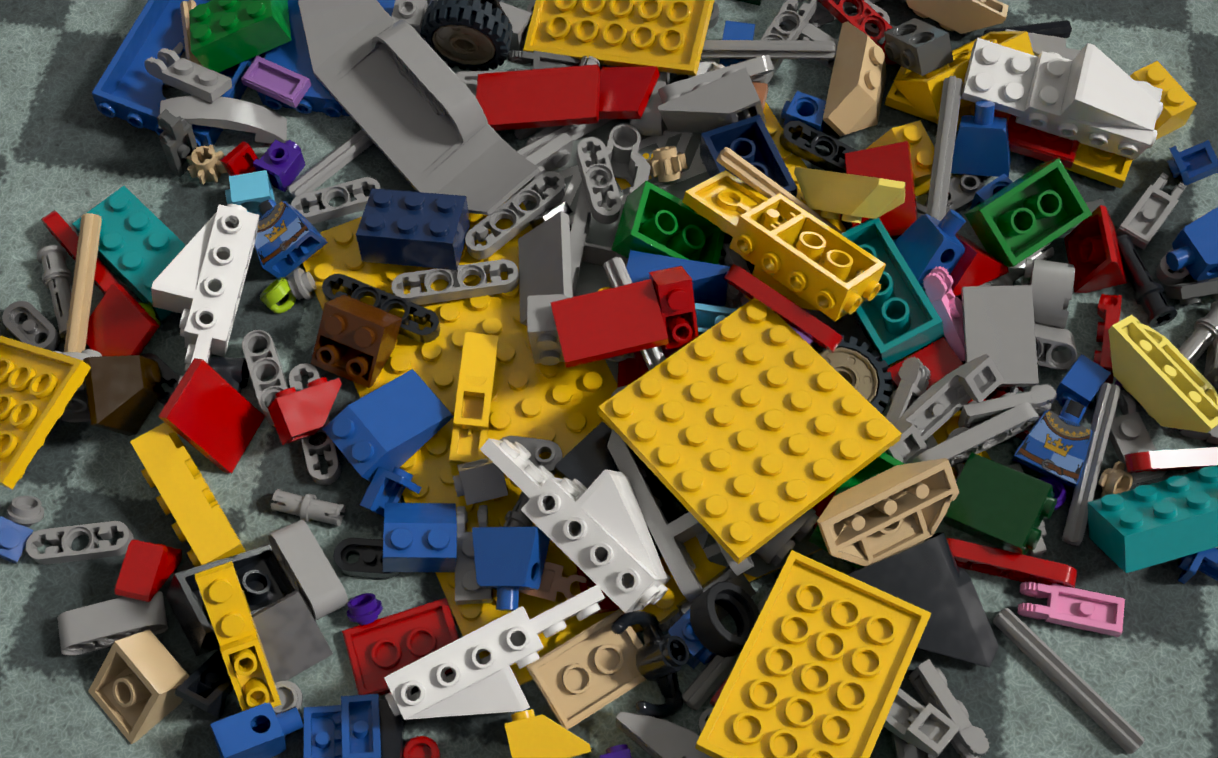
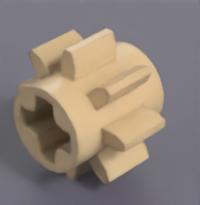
M211 144L209 146H197L192 155L186 157L190 165L187 169L191 178L198 176L203 185L205 182L214 181L217 183L221 174L227 173V170L220 162L225 157L223 151L215 152Z
M676 146L653 150L654 157L646 160L651 166L649 175L657 176L658 182L680 179L682 169L688 168L685 153H677Z

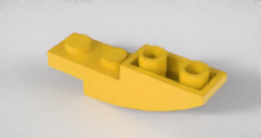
M465 332L449 463L464 464L485 458V454L480 448L487 441L499 336Z
M230 561L196 573L195 580L242 711L268 702L271 703L272 708L281 705L258 631L233 562Z

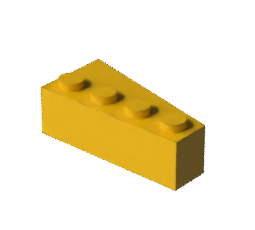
M164 422L130 441L145 467L141 470L144 478L151 488L156 486L161 494L156 497L158 503L166 515L172 513L176 520L171 525L182 543L187 540L192 550L187 552L195 567L246 552L176 431Z

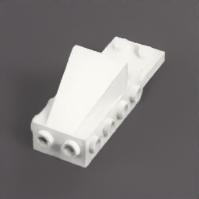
M977 38L973 44L961 92V99L974 103L982 100L994 102L996 110L1017 116L1016 123L1066 139L1078 140L1082 144L1133 160L1147 148H1151L1157 138V130H1154L1155 123L1163 110V103L1160 102L1163 89L1154 87L1145 81L1133 80L1101 50L1090 43H1087L1073 60H1069L1057 53H1047L1044 51L1037 57Z
M219 204L217 212L153 281L151 287L153 307L182 314L179 328H181L180 336L185 338V348H188L184 361L186 363L185 371H187L194 358L203 359L209 364L211 354L225 357L257 237L259 222L258 214L247 212L246 208L237 204H227V206Z
M489 438L480 448L530 498L521 508V511L596 585H599L600 589L624 613L643 610L649 603L652 605L656 604L666 594L668 588L665 587V584L671 577L664 571L629 478L623 472L605 469L587 489L576 479L571 481L565 477L563 479L555 478L545 467L540 465L537 468L529 460L530 452L516 441L513 444L506 439L500 441Z
M599 585L570 598L532 619H529L524 607L521 606L384 677L390 689V693L386 694L385 697L394 716L402 714L403 719L407 720L516 712L530 708L510 666L517 663L519 669L540 658L537 652L544 648L538 636L540 633L543 632L545 638H548L567 627L564 622L565 620L576 615L578 620L581 621L600 610L598 603L605 598ZM482 651H488L490 653V655L482 659H480L479 654ZM451 668L453 674L446 677L445 672ZM417 686L419 691L411 695L412 689Z

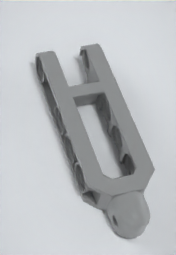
M621 124L611 130L606 150L614 177L626 179L631 185L630 194L642 183L648 181L651 166L643 156L638 154L640 145L638 130L631 125ZM591 152L589 154L592 160L591 165L595 164L596 154ZM594 175L590 178V181L594 185L599 186L600 180L604 176ZM583 181L570 232L573 297L582 262L604 266L606 261L615 257H621L625 267L628 262V258L611 250L612 248L586 243L592 213Z
M627 386L618 387V388L611 394V397L614 396L615 394H617L618 392H620L622 389H624V388L627 387ZM612 429L607 447L619 471L629 478L644 520L680 591L691 603L704 590L693 570L696 566L684 543L706 529L690 512L668 524L660 508L664 505L660 499L654 496L645 479L648 477L647 472L638 465L630 447ZM717 542L728 565L737 576L754 567L751 556L737 564Z

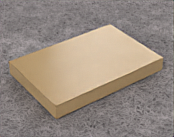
M621 609L613 612L526 667L558 722L567 730L646 680L636 666V654L638 649L643 647V644L632 626L628 627L622 634H614L612 632L611 626L613 622L624 614Z

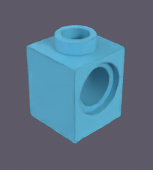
M267 170L229 176L230 189L225 190L227 204H237L246 208L247 212L260 215L258 207L262 202L266 200L275 201L273 186Z

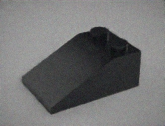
M270 544L174 574L166 598L196 656L220 648L195 580L196 573L232 561L251 614L295 591Z

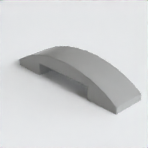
M196 96L175 97L160 102V114L167 109L175 117L181 116V118H184L191 126L194 124L255 133V142L272 144L275 139L282 143H285L287 140V119L268 108L251 102L219 97L210 103Z
M984 354L953 370L913 402L894 425L902 434L900 440L887 450L890 456L904 464L911 463L915 457L929 449L924 441L956 414L963 405H966L971 399L978 403L982 402L1005 381L990 355Z
M900 688L883 725L904 741L936 757L940 755L961 728L929 703L926 707H923Z

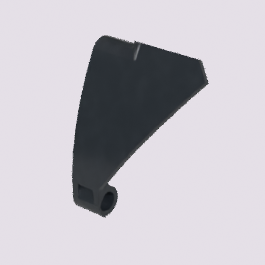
M944 532L935 533L932 537L908 549L846 574L931 613L918 643V649L990 668L999 645L973 582L967 572L957 566Z

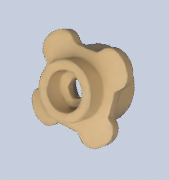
M1116 462L1113 468H1108L1101 474L1099 479V485L1103 490L1101 497L1130 490L1133 478L1131 474L1124 471L1125 464L1123 462Z

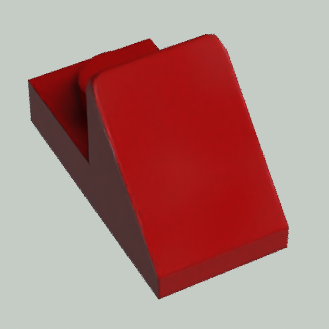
M131 540L115 586V594L150 602L180 564L182 550L163 544Z

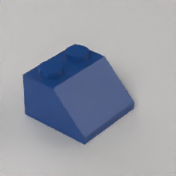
M385 503L383 572H455L457 560L456 503Z

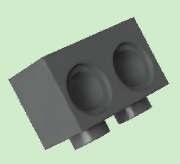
M911 19L884 32L886 40L884 49L889 60L921 76L953 62L949 33L919 19Z

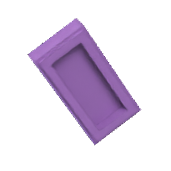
M256 56L241 78L243 85L294 108L298 106L312 85L309 78L259 56Z

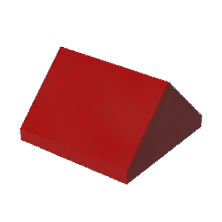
M1100 205L1092 212L1091 216L1083 220L1064 238L1069 264L1074 265L1075 268L1073 286L1075 293H1088L1126 283L1115 228L1106 206Z
M957 233L955 234L965 247L964 254L950 274L954 280L951 289L955 296L961 294L962 287L980 286L1009 273L1008 267L971 240Z

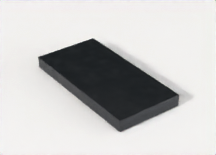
M602 421L554 466V471L561 478L565 477L571 481L574 479L578 480L587 489L605 469L620 472L607 447L612 429ZM630 448L638 465L647 472L648 477L645 479L654 496L660 499L664 505L660 508L668 524L688 513L689 511ZM650 532L658 556L661 560L663 556Z

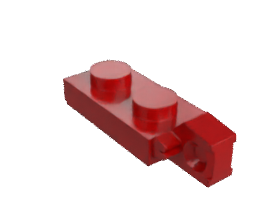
M1101 294L1097 314L1104 322H1098L1096 342H1103L1102 351L1095 350L1094 362L1111 372L1105 383L1111 384L1113 383L1114 376L1109 329L1120 321L1122 295Z

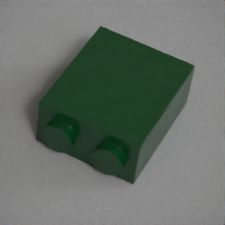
M971 452L956 482L959 494L954 501H951L943 518L944 523L1006 551L1026 555L1028 549L1034 550L1040 540L1042 531L1038 528L1043 518L1049 519L1055 509L1057 499L1053 498L1052 485Z

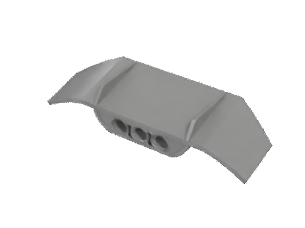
M377 0L298 1L314 76L417 192L466 196L469 213L491 215L540 172L538 166L514 150L488 124L482 107L470 89L416 30L406 21L399 20L395 22Z

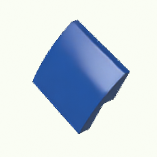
M379 694L341 696V705L304 707L303 758H381Z

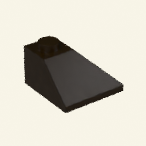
M140 355L84 358L83 361L91 367L85 376L91 425L128 436L136 435L162 395L160 383L162 381V372L158 362Z

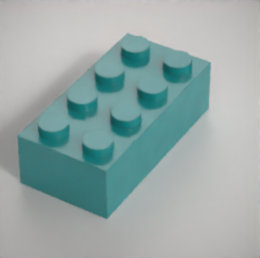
M122 186L87 212L99 215L102 218L97 257L143 303L149 304L153 308L155 315L162 321L173 311L153 307L151 287L153 281L186 245L125 186ZM81 217L74 223H72L78 235L80 232Z
M879 217L877 219L870 218L842 233L841 235L886 264L878 282L881 284L878 294L873 300H866L861 303L853 313L872 348L881 354L879 360H885L890 365L944 337L943 321Z
M1218 466L1203 467L1196 472L1172 476L1164 481L1150 485H1140L1129 491L1108 494L1101 499L1087 502L1090 539L1125 573L1218 547Z

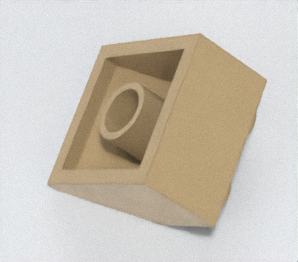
M149 629L113 643L88 692L130 744H133L181 704L183 699L176 696L175 691L189 675Z

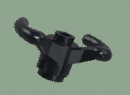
M645 611L625 613L613 622L611 626L612 632L614 634H622L628 627L636 624L642 627L644 630L645 646L637 651L636 666L643 677L649 681L657 682L662 695L665 697V703L661 705L652 704L644 700L638 701L635 706L636 712L659 719L670 717L683 706L677 672L681 670L682 665L688 662L689 649L682 638L671 635L664 636L658 626L659 621L654 614Z

